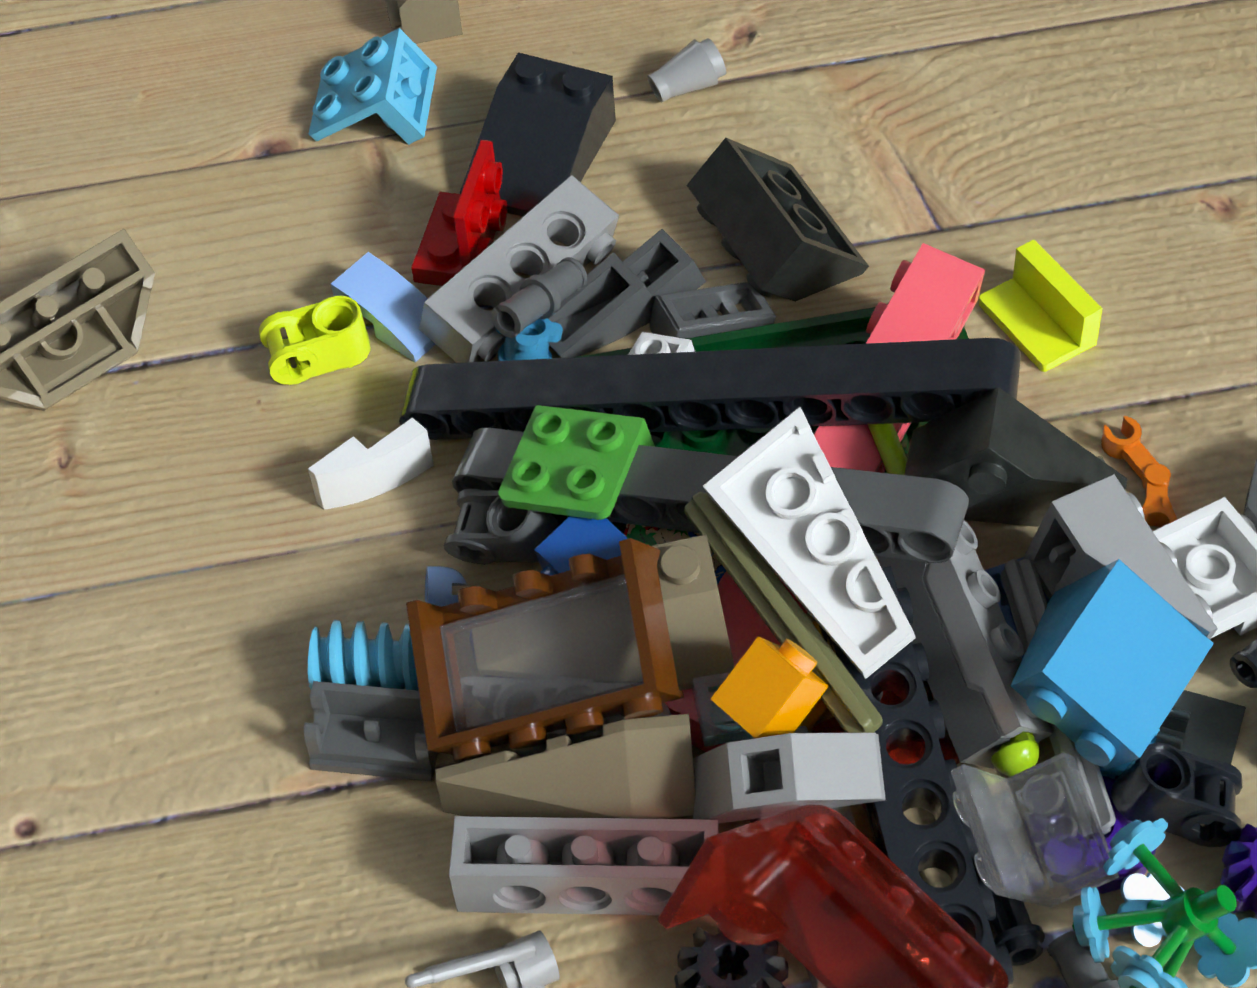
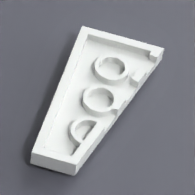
M801 407L796 409L703 485L708 496L865 679L916 638Z

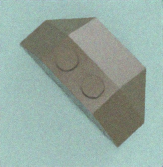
M125 229L113 234L0 302V399L45 411L138 353L155 272Z

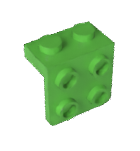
M536 405L498 491L503 505L510 508L595 520L607 518L612 513L638 446L655 447L645 419Z

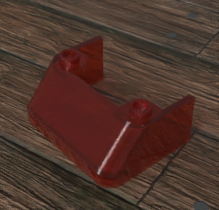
M804 805L707 837L657 919L665 929H669L708 914L718 924L720 931L735 943L741 945H763L777 939L826 988H1008L1009 985L1005 970L991 954L848 819L837 811L823 805Z

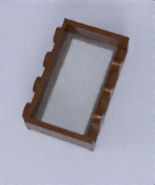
M629 538L619 541L621 556L606 560L593 554L573 556L569 558L570 570L551 576L535 570L521 571L512 575L514 583L512 587L498 591L480 586L462 588L457 591L459 602L442 607L420 600L407 602L406 606L428 751L451 754L455 763H461L491 755V747L509 743L512 749L529 748L545 744L547 733L565 728L567 734H583L597 731L605 725L604 718L623 713L625 719L652 717L663 712L662 703L684 698L683 691H680L678 687L657 569L661 550Z

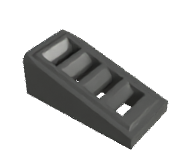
M749 282L657 295L655 296L649 326L652 334L687 339L774 324L776 315L763 295L756 291ZM741 304L745 312H739L735 305Z

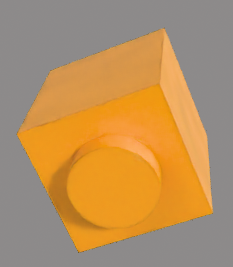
M757 637L711 697V700L751 736L762 738L794 733L828 689L829 685L812 672L818 662L800 646L789 639H785L780 646Z

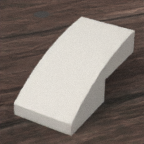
M412 417L369 449L353 436L309 467L308 471L316 502L325 510L362 502L381 495L417 477L434 464L427 430Z

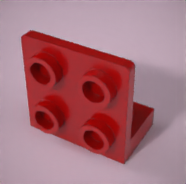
M480 141L461 194L439 192L411 267L415 283L443 286L494 242L493 239L496 231L502 232L504 230L508 207L507 201L500 199L499 194L503 168L501 162H495L492 141Z

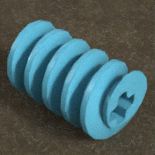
M333 620L327 637H321L319 628L315 626L311 633L308 651V683L310 690L312 689L313 681L394 689L406 688V690L419 691L409 624H405L399 641L392 639L389 624L386 622L381 623L375 639L368 638L364 621L356 623L351 638L344 637L340 620Z

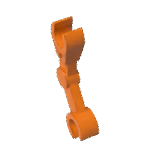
M1123 417L1121 432L1128 439L1116 438L1109 427L1104 425L1101 439V447L1104 452L1115 459H1125L1143 481L1145 502L1142 509L1144 519L1148 525L1163 527L1177 520L1168 498V487L1171 478L1170 470L1166 466L1159 464L1140 442L1142 436L1140 424L1131 417Z

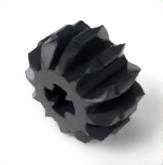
M722 917L720 922H718V934L712 935L697 927L696 932L693 934L694 947H681L677 955L678 967L681 971L677 972V975L674 976L675 988H786L782 982L789 975L788 962L784 957L777 956L778 942L773 934L756 939V925L753 924L751 919L739 932L731 931V925ZM728 974L726 980L720 978L721 976ZM737 974L743 976L742 978L735 980Z

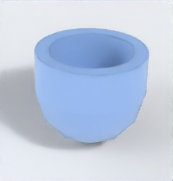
M427 566L425 602L441 607L459 602L458 595H452V586L467 585L466 580L454 568Z

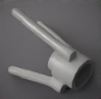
M538 930L504 944L499 948L429 966L424 971L408 975L405 978V985L409 988H416L494 967L502 988H545L546 985L558 981L560 975L553 951L544 934Z

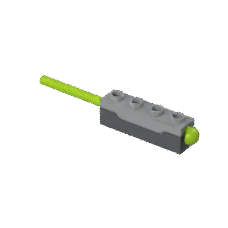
M893 423L867 424L887 473L904 475L907 457ZM964 520L954 554L946 562L927 563L877 556L881 568L891 566L897 588L906 587L909 592L913 609V624L910 625L916 637L912 644L922 643L929 668V679L927 682L934 699L939 702L944 724L959 761L992 769L996 768L1007 776H1022L1030 772L1038 762V742L1054 733L1050 723L1034 715L1028 708L1026 700L1011 687V683L1021 664V657L1024 655L1023 644L1017 633L1005 621L998 604L1001 599L998 586L993 578L984 571L975 551L978 547L976 535L970 525Z

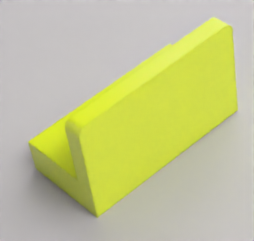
M1034 239L1016 248L1013 278L979 296V306L1040 371L1046 372L1097 345L1103 308Z

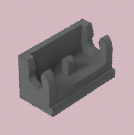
M313 681L310 701L311 708L314 711V722H305L304 739L310 756L309 766L311 770L432 782L438 752L428 751L419 691Z

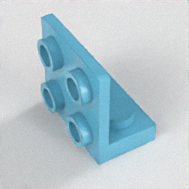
M400 28L382 37L371 38L362 47L343 57L336 56L325 64L320 73L321 79L312 110L313 115L308 134L315 141H319L377 113L384 124L393 129L408 145L424 138L437 66Z

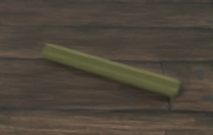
M700 491L693 495L692 500L684 508L685 515L701 536L707 535L709 548L779 643L782 645L785 639H789L808 652L818 662L812 672L829 685L820 699L845 733H875L883 723L882 716L774 571L707 493Z

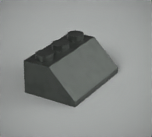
M725 137L686 185L699 202L697 206L699 214L710 224L717 227L724 237L721 240L724 249L742 262L749 272L746 275L749 284L766 297H771L775 294L796 302L862 275L869 267L793 165Z

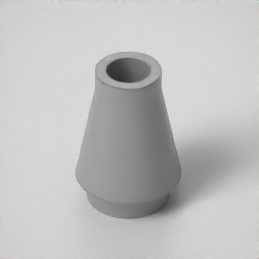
M709 38L701 42L694 39L662 67L647 77L655 96L662 103L672 97L717 85L718 78L726 75V67L718 49Z

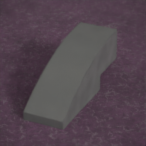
M661 229L624 261L613 252L587 274V284L585 287L562 301L558 312L548 318L551 322L559 323L563 328L561 340L550 342L549 345L560 358H573L590 353L648 324L655 296L697 290L706 281L694 260Z

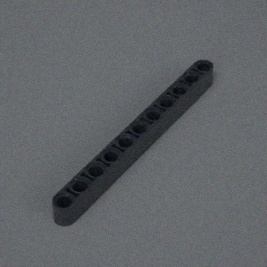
M972 338L426 364L412 370L399 423L401 426L413 417L427 430L429 440L471 439L474 431L479 428L524 432L536 405L644 418L649 432L774 428L799 407H801L810 426L930 422L998 387L1017 400L1021 352L1016 345L1000 338Z

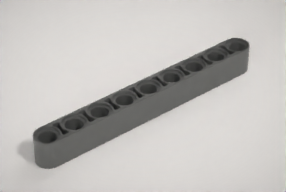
M479 428L475 430L452 480L454 489L458 493L464 489L499 490L524 432L495 428ZM639 445L612 513L607 519L610 522L698 533L685 515V506L696 493L700 491L706 493L703 485L739 456ZM831 467L875 556L927 563L946 562L953 556L969 506V498L961 488L948 481L933 478Z

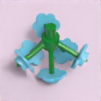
M1164 818L1158 819L1153 823L1151 821L1142 822L1141 820H1135L1121 828L1110 841L1112 848L1108 854L1110 858L1104 864L1103 870L1107 875H1113L1123 868L1130 869L1138 862H1141L1149 873L1147 876L1135 873L1124 878L1120 891L1125 902L1118 907L1116 914H1106L1103 905H1101L1099 891L1096 887H1083L1081 889L1082 905L1074 907V922L1072 925L1079 944L1082 947L1090 946L1094 962L1101 963L1110 955L1107 939L1109 937V929L1131 927L1133 939L1141 946H1154L1162 939V936L1166 937L1152 957L1148 955L1140 956L1126 946L1116 947L1112 954L1114 962L1110 967L1112 972L1118 977L1120 988H1188L1184 981L1176 977V974L1193 944L1194 949L1201 956L1198 962V970L1205 978L1217 977L1228 988H1236L1245 983L1249 977L1250 969H1257V919L1249 917L1239 920L1236 915L1230 913L1236 909L1237 903L1235 895L1225 885H1220L1204 892L1197 887L1184 890L1177 884L1151 853L1166 837L1164 831L1167 829L1168 823Z

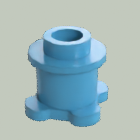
M548 318L545 320L538 319L524 328L516 337L510 338L505 336V343L498 350V361L552 359L549 343L561 340L562 326L559 323L551 322Z

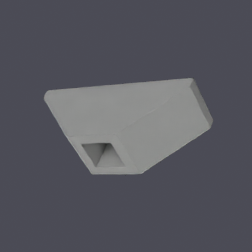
M788 733L725 743L693 758L696 794L693 819L718 820L719 824L886 800L879 736L876 733Z

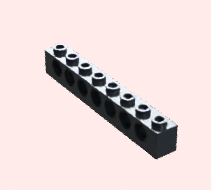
M891 566L883 567L882 570L908 622L913 624V609L907 588H897ZM819 625L821 636L883 719L882 725L875 733L879 736L886 800L864 804L891 910L899 927L902 939L901 950L911 988H1007L1006 985L1013 984L1014 980L1011 959L1005 944L995 945L989 921L996 918L994 898L988 881H978L972 862L973 858L978 857L976 833L969 818L960 819L955 798L961 797L960 776L954 759L944 760L939 739L945 737L944 719L939 702L937 700L928 701L923 681L929 679V668L922 643L912 644L911 641L865 679ZM882 691H890L899 695L903 702L896 705H886L876 700L873 695ZM895 749H907L915 753L919 761L912 764H901L894 761L888 753ZM914 807L923 808L932 813L936 821L928 825H918L908 820L903 812ZM928 868H938L945 871L951 877L953 883L946 887H933L927 884L919 873ZM944 930L957 931L966 937L970 947L958 952L947 950L940 945L935 935Z

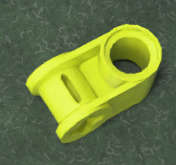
M333 296L298 309L277 312L268 316L259 327L260 341L264 347L269 349L271 356L268 362L270 376L280 384H299L315 376L354 367L362 363L368 357L371 350L361 309L355 300L346 296ZM281 328H285L288 336L287 339H282ZM290 357H295L296 368L291 367Z

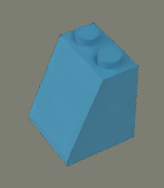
M1118 559L1059 589L1053 594L1011 683V687L1026 700L1028 708L1034 715L1046 722L1053 723L1075 743L1077 752L1083 758L1103 767L1105 770H1109L1139 759L1214 643Z

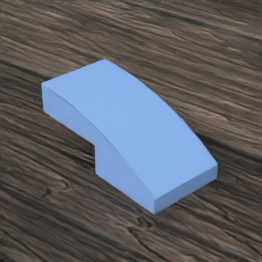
M367 252L331 283L333 296L350 297L358 303L362 316L373 323L376 338L413 362H417L436 345L419 330L423 305L428 298L398 272L371 253Z

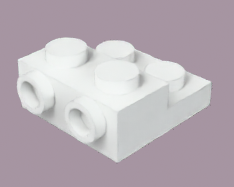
M1223 497L1153 531L1158 540L1165 543L1174 553L1179 571L1194 594L1203 597L1209 605L1213 615V622L1218 628L1212 638L1231 628H1234L1240 636L1257 628V529L1247 516L1240 515L1230 502Z

